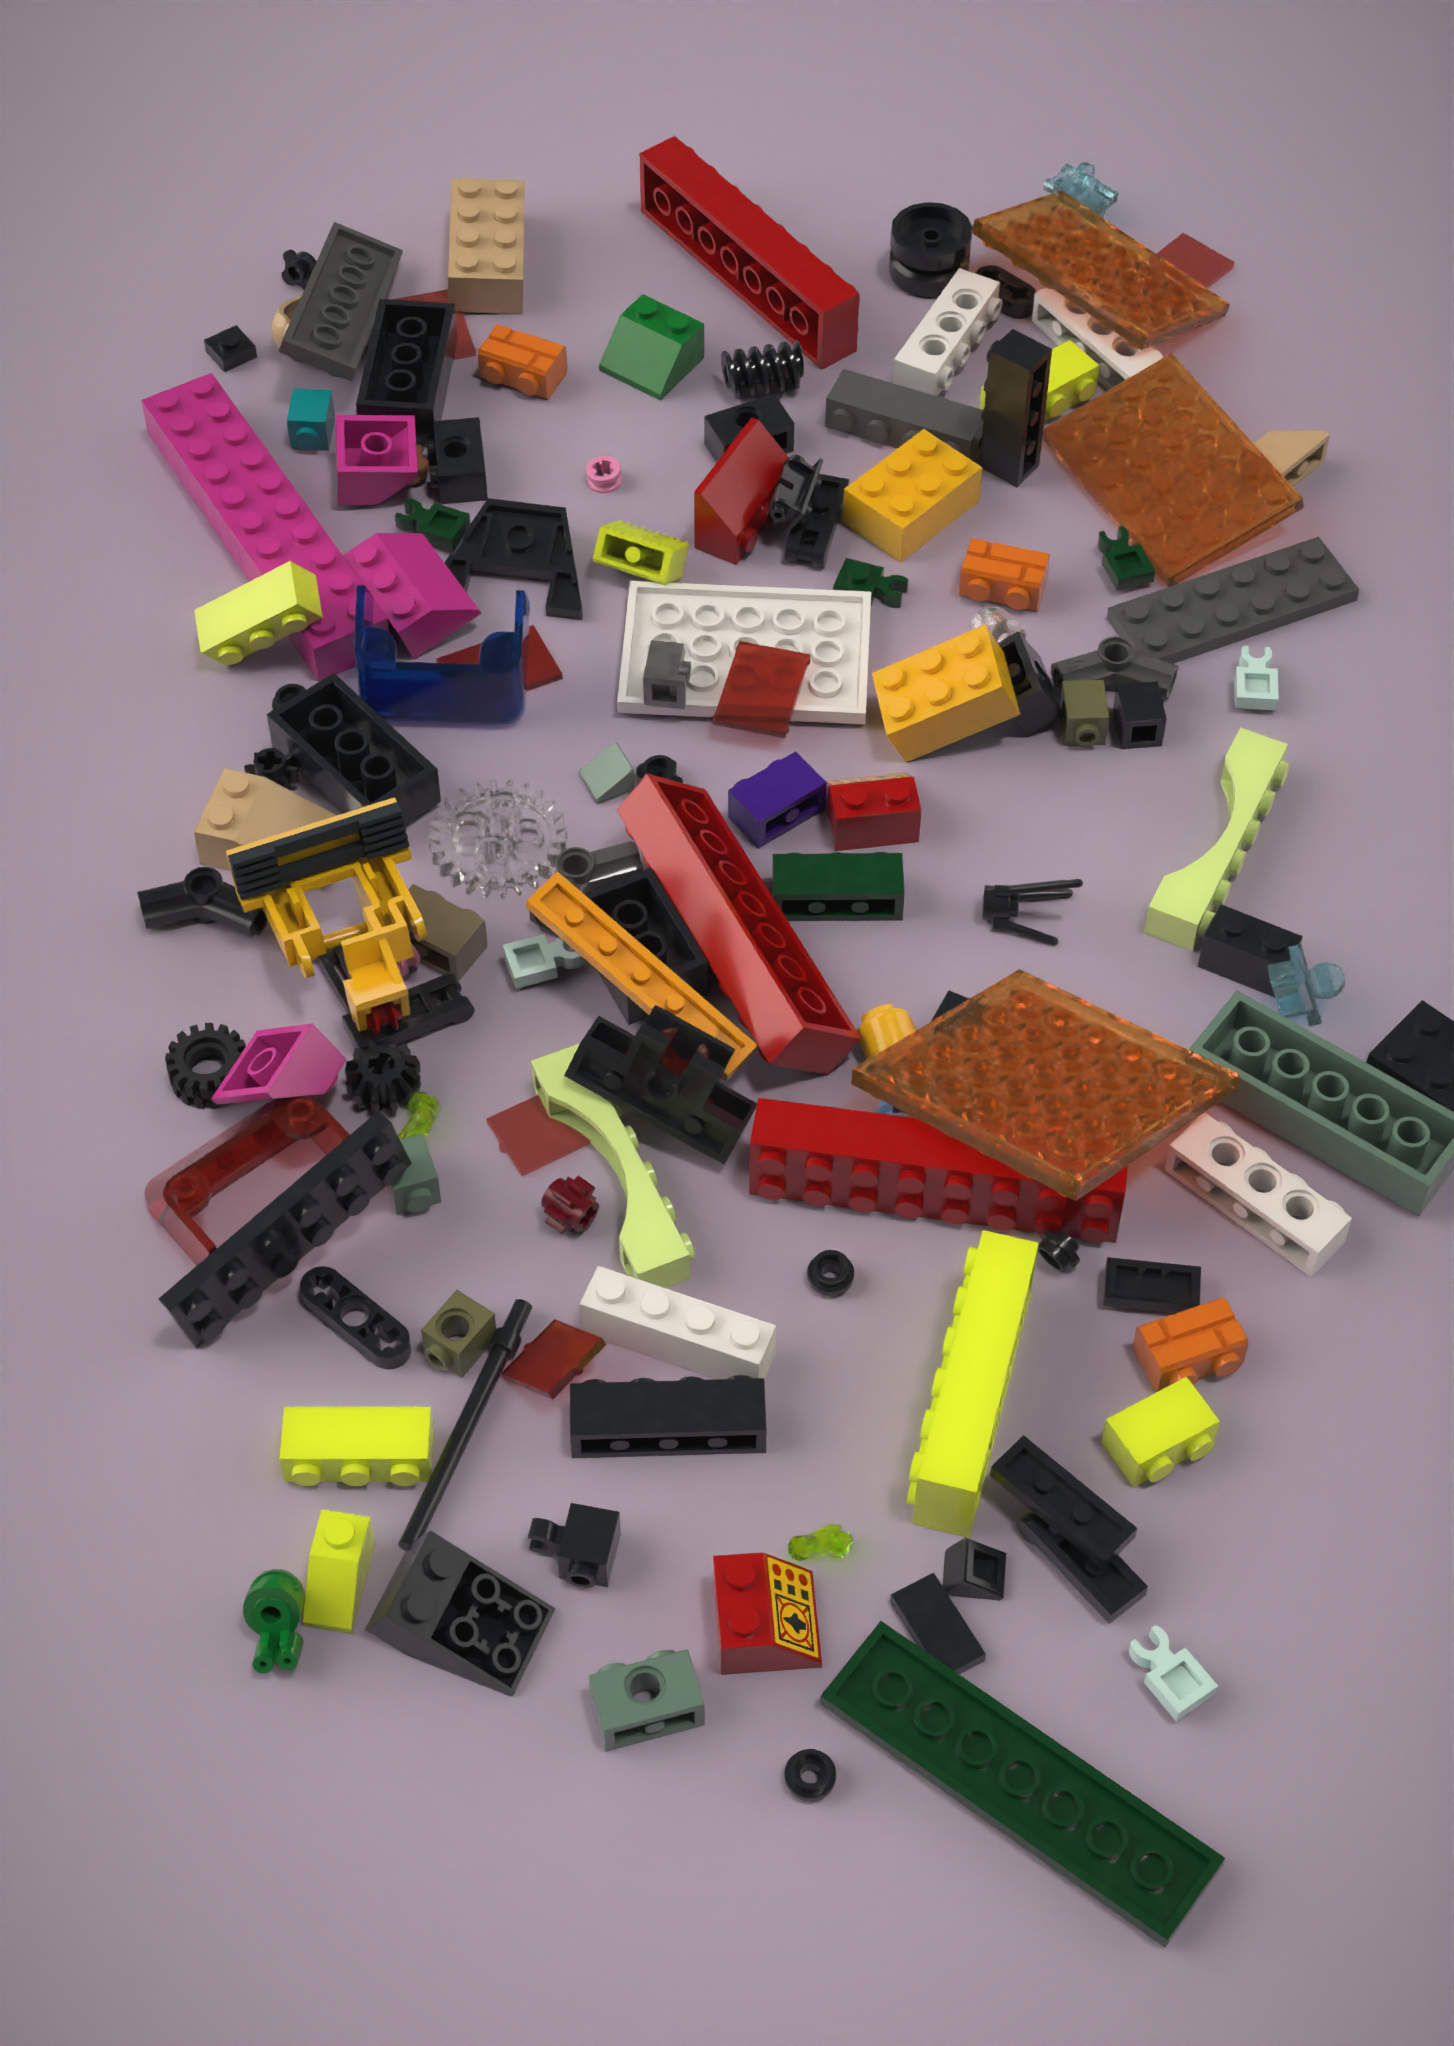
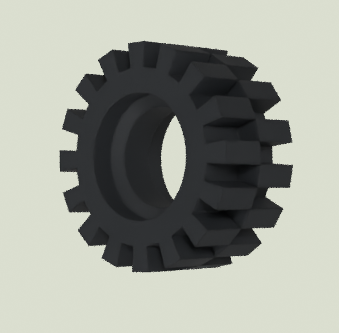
M205 1023V1030L199 1031L196 1024L190 1026L191 1035L187 1036L182 1030L177 1034L178 1043L171 1041L168 1046L169 1053H166L165 1061L170 1084L177 1098L181 1096L183 1103L190 1105L195 1100V1105L198 1109H204L205 1102H210L212 1109L220 1108L211 1098L245 1049L246 1044L243 1039L240 1040V1035L235 1030L229 1034L228 1026L220 1024L216 1031L214 1030L213 1023ZM219 1058L225 1061V1065L213 1073L199 1074L191 1070L197 1062L203 1059Z

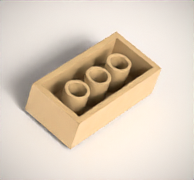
M451 178L448 303H455V312L523 314L525 181Z

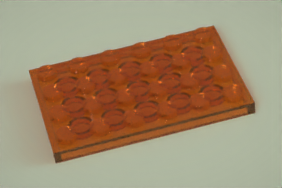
M1062 190L977 218L971 229V233L981 239L987 248L996 250L1010 259L1013 266L1026 270L1035 276L1042 286L1053 289L1061 294L1071 306L1084 310L1094 317L1100 326L1113 330L1123 337L1129 346L1136 349L1144 350L1225 317L1230 303Z
M1172 353L1043 429V440L1117 527L1124 526L1128 530L1129 541L1133 545L1141 544L1155 572L1168 587L1182 582L1304 508L1302 496Z

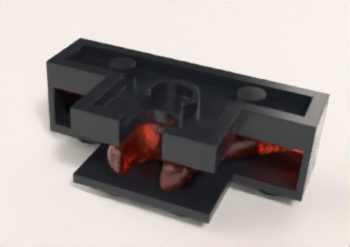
M657 1005L653 1007L646 1023L641 1025L636 1035L598 1016L580 1042L564 1075L725 1165L757 1106L756 1102L719 1082L736 1049Z

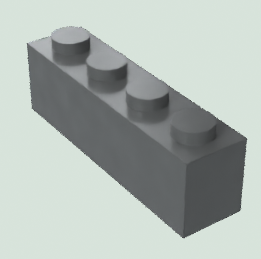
M843 369L826 398L825 427L894 448H899L921 430L925 429L973 461L979 451L978 445L982 436L983 421L981 420V414L983 410Z

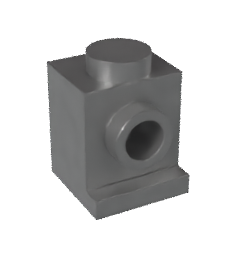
M651 640L643 675L644 705L685 709L686 686L689 685L691 661H684L685 649L683 643Z

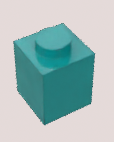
M293 388L287 416L291 449L329 451L335 423L332 390Z

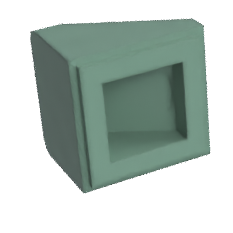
M617 742L608 746L579 770L581 779L596 803L632 791L635 788L634 769Z

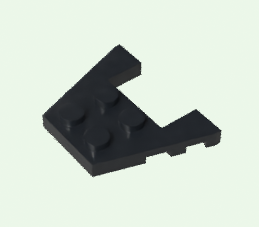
M488 498L463 534V542L454 554H450L445 561L446 566L466 593L472 571L551 580L545 606L546 616L582 620L583 610L566 508Z

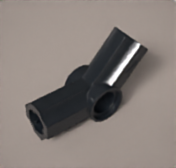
M198 867L191 870L186 875L184 881L137 892L146 929L193 918L195 921L203 924L219 922L252 937L254 935L259 936L267 926L268 919L263 907L245 913L237 897L235 886L223 882L221 874L214 868Z

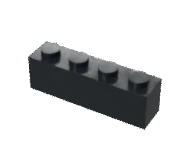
M1012 329L1000 341L996 340L991 345L986 356V360L989 363L987 379L984 383V391L986 392L985 407L981 414L983 429L978 447L981 450L979 465L983 467L982 469L1018 487L1040 464L1052 348Z
M735 1375L728 1379L704 1380L700 1377L689 1376L676 1381H655L650 1378H637L631 1382H606L600 1379H590L583 1383H570V1441L572 1458L766 1453L767 1428L764 1378Z

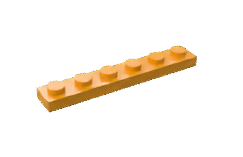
M558 871L527 900L526 908L648 1015H650L653 1007L657 1005L735 1048L736 1050L721 1076L725 1082L756 1052L758 1045Z

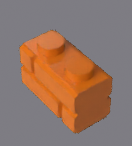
M496 324L489 334V339L486 338L478 350L479 376L492 384H503L518 389L525 395H536L549 400L557 385L561 383L567 373L566 347Z
M971 538L967 555L962 565L959 595L969 597L977 602L990 601L1008 605L1016 610L1028 609L1038 611L1048 578L1050 554Z
M1222 1297L1137 1326L1133 1350L1142 1368L1145 1369L1146 1376L1154 1391L1158 1392L1185 1377L1195 1385L1199 1378L1213 1373L1217 1377H1224L1234 1373L1244 1363L1249 1343L1240 1323L1235 1320V1314L1226 1298Z

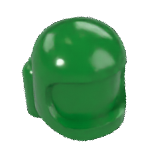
M272 1569L258 1575L251 1584L243 1604V1615L246 1623L255 1633L260 1635L252 1665L254 1670L261 1674L269 1673L273 1669L274 1664H278L283 1670L294 1669L298 1664L304 1645L302 1636L294 1632L303 1611L305 1602L304 1588L294 1574L283 1569Z

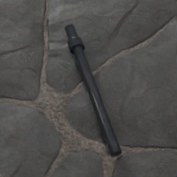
M515 1300L503 1327L497 1328L488 1345L491 1352L398 1543L405 1551L409 1544L425 1534L507 1360L513 1359L522 1342L519 1335L532 1310V1305L525 1300Z

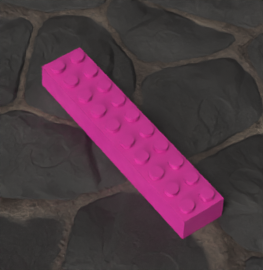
M210 373L142 399L148 435L249 582L289 561L316 575L323 618L307 625L304 630L291 633L287 637L318 682L333 673L337 675L391 652L387 616L215 376Z

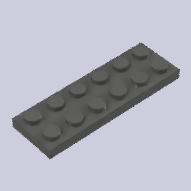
M334 222L283 337L279 352L290 356L297 362H305L325 370L332 376L352 381L374 326L379 299H385L403 250Z
M1316 537L1108 607L1107 620L1119 637H1123L1133 644L1135 652L1174 664L1357 601L1359 588L1320 537Z

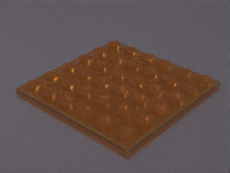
M1019 969L852 1069L851 1084L869 1093L872 1097L883 1100L906 1112L910 1117L917 1118L942 1131L945 1135L956 1138L979 1150L982 1154L1010 1166L1020 1174L1031 1177L1056 1190L1060 1195L1077 1201L1238 1089L1240 1074Z

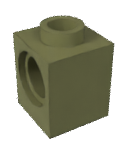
M1104 680L1062 681L1059 704L1064 714L1060 717L1064 746L1105 745L1109 712Z
M456 1290L421 1329L425 1357L437 1369L442 1371L449 1369L463 1378L488 1349V1345L496 1330L495 1314L459 1290ZM452 1335H464L463 1338L458 1340L448 1339Z

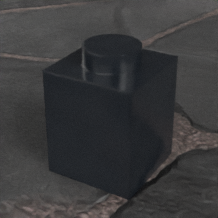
M1158 681L1117 684L1113 716L1121 749L1162 746L1167 718Z

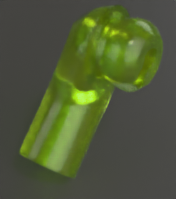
M421 1091L414 1094L409 1101V1110L413 1113V1116L398 1134L400 1140L422 1133L425 1138L441 1111L439 1100L435 1096H429Z
M829 1523L806 1535L793 1537L789 1541L788 1552L793 1559L798 1561L820 1559L828 1552H831L837 1558H841L849 1552L853 1544V1537L850 1533L842 1531L841 1525Z

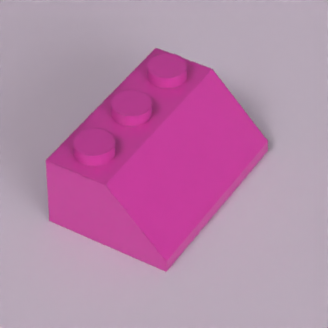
M375 533L343 555L387 616L389 625L414 659L481 615L478 607L423 533Z

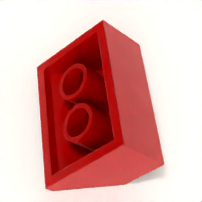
M751 418L694 491L695 549L737 565L746 552L753 550L758 535L764 527L772 525L774 519L770 516L768 506L774 490L779 484L778 479L783 464L789 458L758 419Z

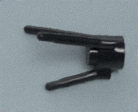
M1081 879L1018 885H985L982 917L984 920H993V930L1010 931L1055 946L1058 944V938L1010 922L1009 917H1018L1019 900L1069 898L1073 895V891L1070 888L1081 887L1083 881Z

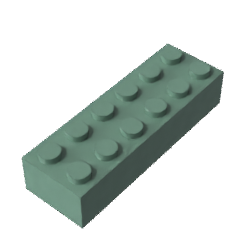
M1236 990L1189 1048L1183 1076L1185 1082L1417 1216L1421 1215L1454 1170L1453 1111Z

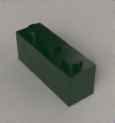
M792 852L773 854L772 896L788 921L903 920L905 892L902 853L833 852L801 854Z

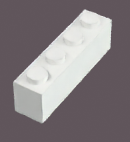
M597 1266L580 1302L581 1332L583 1334L715 1379H728L735 1375L765 1379L775 1356L776 1325L601 1266Z

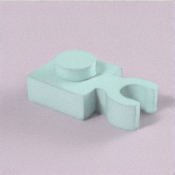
M1244 645L1242 647L1239 666H1236L1234 677L1235 708L1277 710L1279 701L1278 669L1270 668L1272 659L1270 647L1264 648L1262 658L1251 657L1249 655V646Z
M545 934L502 945L503 956L515 989L558 978L557 967L562 966L567 969H576L585 964V959L576 951H567L573 948L560 937L555 942L548 943Z
M1155 1625L1151 1628L1149 1638L1157 1647L1155 1650L1149 1651L1144 1649L1134 1639L1130 1642L1128 1651L1131 1659L1137 1665L1151 1669L1145 1676L1144 1684L1177 1722L1216 1695L1218 1685L1186 1647L1174 1655L1169 1649V1638L1166 1632Z

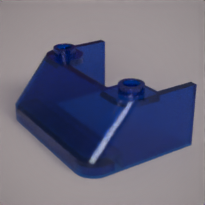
M357 585L354 654L359 696L384 720L511 724L521 718L526 708L530 601L524 590H516L514 632H495L487 636L480 648L479 664L397 662V645L392 635L382 628L373 627V595L365 585Z

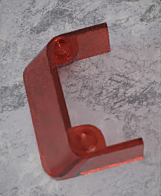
M302 1096L272 1100L151 1179L145 1188L147 1207L151 1215L197 1266L217 1248L192 1217L204 1210L213 1196L298 1140L311 1138L327 1155L350 1134L314 1098Z

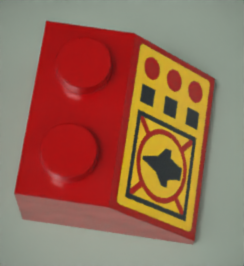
M903 772L826 781V809L835 851L919 842L921 805L913 776Z
M764 1552L713 1556V1587L721 1675L822 1668L813 1571Z

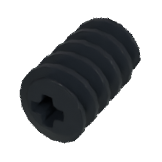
M798 340L794 341L792 350L787 342H781L778 345L777 352L772 344H767L764 346L762 354L756 346L749 348L747 356L741 348L735 349L732 359L727 351H722L721 354L724 382L728 389L731 388L735 398H740L742 386H746L750 396L755 395L757 384H761L765 394L770 393L771 382H776L780 392L785 391L786 380L788 379L791 380L794 389L800 388L801 377L804 375V362L801 345Z

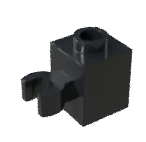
M571 1503L565 1526H559L547 1519L533 1518L528 1534V1539H531L529 1550L540 1554L558 1553L559 1578L566 1579L572 1585L582 1588H591L594 1585L608 1587L621 1536L620 1512Z

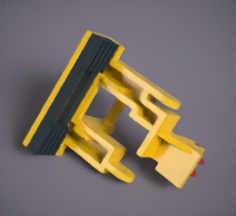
M395 798L226 851L236 894L244 912L263 907L289 967L299 965L305 979L313 977L315 973L312 961L318 960L317 956L327 954L334 947L342 946L347 971L351 978L343 981L353 1021L356 1023L359 1032L372 1029L376 1036L380 1034L381 1025L389 1023L397 1030L399 1028L398 1020L410 1015L408 990L396 964L414 957L408 926H410L418 942L426 940L428 937L422 915L395 866L412 859L409 849L410 845L407 840L408 835L405 832L406 826L402 816L403 812ZM353 877L364 922L322 935L321 927L304 892Z

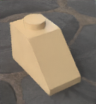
M1324 430L1268 431L1257 441H1251L1244 448L1241 454L1242 467L1240 479L1272 500L1278 501L1325 462L1330 434Z

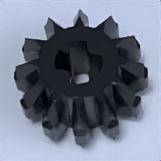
M389 1037L384 1045L377 1046L370 1039L368 1050L355 1048L353 1060L346 1061L345 1075L347 1080L345 1085L347 1093L350 1094V1097L355 1098V1102L360 1110L371 1106L372 1111L376 1113L383 1108L389 1107L396 1114L398 1103L411 1105L414 1099L413 1093L420 1092L422 1084L421 1076L419 1075L421 1072L420 1062L415 1055H411V1051L406 1043L395 1047L394 1042Z

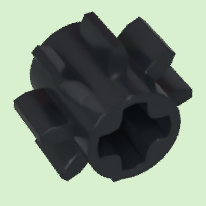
M267 748L258 753L255 752L254 764L244 766L245 773L266 777L288 790L290 789V784L299 783L297 767H294L292 754L284 756L276 748Z

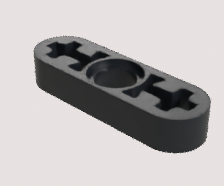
M319 1266L310 1269L303 1275L300 1281V1291L306 1309L374 1365L382 1369H396L408 1361L411 1355L409 1332L397 1319L333 1268ZM318 1286L321 1289H326L330 1286L332 1297L337 1301L335 1306L333 1307L332 1299L325 1293L319 1292L315 1295L314 1288ZM353 1309H361L369 1314L368 1319L359 1326H349L342 1321L343 1316ZM377 1327L379 1336L387 1343L397 1340L398 1348L394 1350L388 1346L381 1350L380 1339L374 1334Z

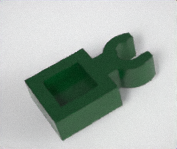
M406 499L404 505L405 513L408 515H403L402 513L395 514V522L398 529L405 532L416 530L417 533H423L430 544L451 551L455 549L470 525L469 513L435 502L428 510L423 508L422 504L417 500Z
M1124 526L1118 527L1117 540L1109 539L1104 530L1099 531L1097 544L1098 549L1103 553L1102 565L1116 591L1152 583L1155 578V569L1141 544L1129 546V532Z
M846 558L833 585V590L871 592V605L874 598L882 600L888 607L900 608L902 593H907L908 578L901 575L885 577L883 576L884 567Z

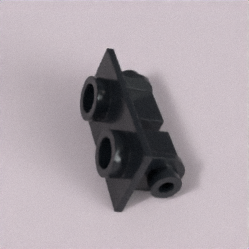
M792 455L785 460L778 479L779 484L776 486L768 506L772 519L786 523L782 535L786 536L796 524L802 526L808 519L813 508L809 501L815 495L822 482V478L818 475L823 459L820 458L813 466L806 463L800 455Z

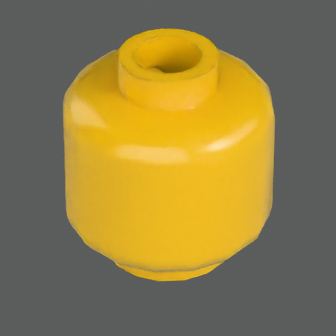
M884 1004L871 1009L861 1017L862 1023L857 1028V1032L862 1038L859 1044L871 1067L875 1069L888 1068L889 1072L893 1074L901 1072L914 1064L912 1057L921 1049L922 1041L907 1010L894 1008L893 1004Z

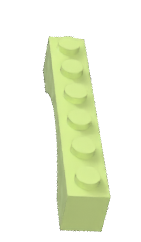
M1240 727L1225 756L1220 782L1227 799L1230 815L1228 827L1218 842L1201 858L1185 868L1163 877L1148 907L1144 934L1193 951L1199 937H1204L1207 928L1216 914L1212 912L1215 905H1224L1231 887V882L1228 881L1230 875L1238 876L1246 857V852L1243 851L1245 845L1253 846L1258 836L1261 822L1257 820L1260 814L1268 816L1276 796V792L1272 791L1274 786L1282 787L1290 768V763L1284 761L1288 744Z
M579 1044L532 1060L533 1088L549 1120L570 1129L590 1142L606 1158L619 1178L627 1201L626 1218L619 1236L620 1262L627 1276L663 1288L689 1280L690 1260L695 1258L692 1243L686 1232L679 1234L674 1224L676 1222V1215L669 1198L667 1196L661 1198L655 1188L658 1186L655 1171L648 1160L642 1162L637 1153L640 1150L638 1139L633 1128L630 1125L624 1127L619 1117L622 1116L621 1108L564 1076Z

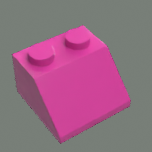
M336 415L338 505H378L417 478L415 416Z
M313 1023L257 1030L211 1099L219 1105L325 1094L336 1084L338 1080L337 1074L347 1059Z

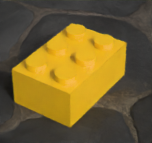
M923 429L844 489L843 523L899 562H902L979 502L983 467Z
M986 624L872 673L886 735L905 762L1020 715L1004 652Z

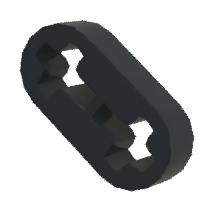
M994 265L983 266L975 272V274L1000 282L999 299H1002L1000 312L1015 319L1027 318L1033 314L1036 290L1030 284L1003 268Z

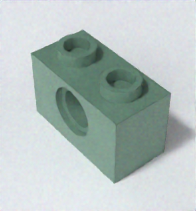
M688 1649L678 1652L674 1650H661L651 1654L644 1661L628 1665L620 1662L611 1663L600 1668L597 1673L589 1675L590 1697L606 1752L705 1725V1704ZM641 1690H651L658 1695L655 1699L646 1702L639 1701L633 1697Z

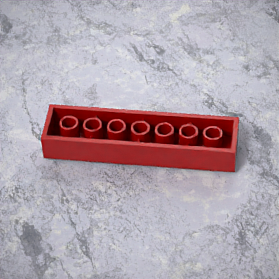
M676 136L639 153L641 212L792 345L795 340H798L802 353L821 370L857 351L860 293L857 292L853 285L844 281L828 264H824L810 252L806 245L796 240L781 224L776 223L759 205L754 204L741 193L737 186L728 182L713 166L707 164L691 147L686 146Z
M646 774L619 806L617 812L626 825V833L637 843L643 853L644 863L654 871L706 957L708 965L711 966L719 979L721 991L731 999L737 1009L739 1021L750 1031L758 1044L759 1054L772 1066H782L799 1069L804 1072L810 1071L829 1075L862 1039L706 789Z
M758 1098L750 1139L749 1194L758 1195L768 1200L788 1199L803 1201L813 1206L833 1205L848 1207L858 1212L878 1211L893 1213L910 1219L918 1217L938 1219L954 1225L964 1223L984 1225L1000 1231L1014 1229L1036 1232L1041 1235L1045 1230L1056 1233L1060 1229L1071 1237L1081 1238L1087 1242L1116 1243L1126 1193L1130 1146Z

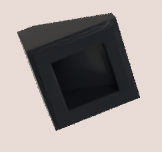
M965 1537L945 1551L943 1588L951 1596L1000 1601L1004 1598L1006 1553Z

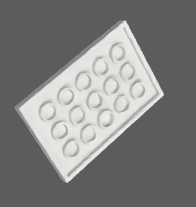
M630 581L617 699L618 713L865 724L871 592L667 583V585H663L657 582ZM651 640L684 644V661H691L689 685L686 686L685 709L644 705L643 675Z

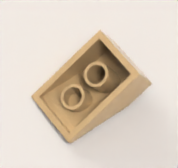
M224 768L194 830L200 864L231 871L226 855L227 850L337 815L266 777ZM323 886L313 890L322 891Z

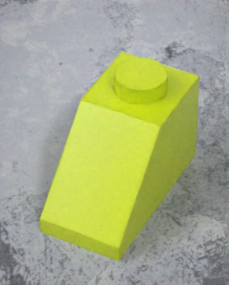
M321 1509L309 1554L303 1626L353 1634L376 1544L370 1517Z

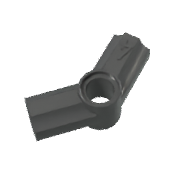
M1114 636L1102 640L1096 651L1052 663L1050 673L1054 688L1059 697L1062 681L1104 680L1105 690L1116 691L1117 684L1158 681L1161 697L1169 699L1178 675L1179 666L1137 653L1129 640Z
M628 841L592 852L579 847L568 848L558 855L555 873L558 871L582 893H586L643 871V866L635 842ZM529 913L530 920L539 927L540 931L555 935L534 914Z

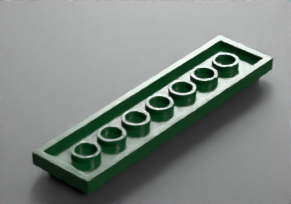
M882 1621L878 1623L821 1695L820 1704L1165 1948L1223 1866L1225 1857Z

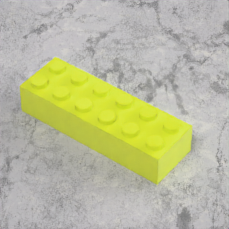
M982 1230L978 1248L969 1246L963 1274H965L963 1286H959L953 1308V1314L955 1315L952 1327L948 1326L942 1350V1355H944L941 1368L937 1367L931 1392V1396H933L931 1407L926 1409L920 1433V1438H922L919 1452L915 1451L909 1474V1481L911 1482L906 1504L914 1505V1525L967 1538L971 1537L1031 1296L1039 1246L1038 1242Z

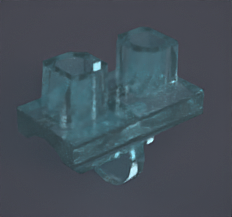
M1085 161L1077 168L1065 164L1055 177L1047 178L1044 181L1043 190L1053 195V206L1061 211H1069L1073 207L1081 211V222L1089 227H1094L1105 217L1106 210L1118 199V192L1095 179L1094 165Z
M1302 944L1288 947L1291 960L1267 966L1280 1015L1292 1018L1306 1014L1309 1027L1322 1024L1315 998L1331 999L1342 992L1345 986L1344 973L1339 966L1330 962L1319 963L1309 970Z

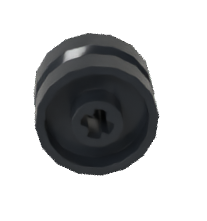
M933 202L914 204L900 211L893 219L891 228L889 273L893 282L904 291L917 296L937 297L940 296L959 268L969 271L973 227L968 217L955 207Z

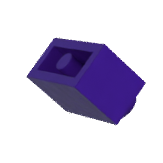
M795 751L783 759L773 761L767 768L752 777L738 781L729 789L728 818L759 849L826 810L827 782Z

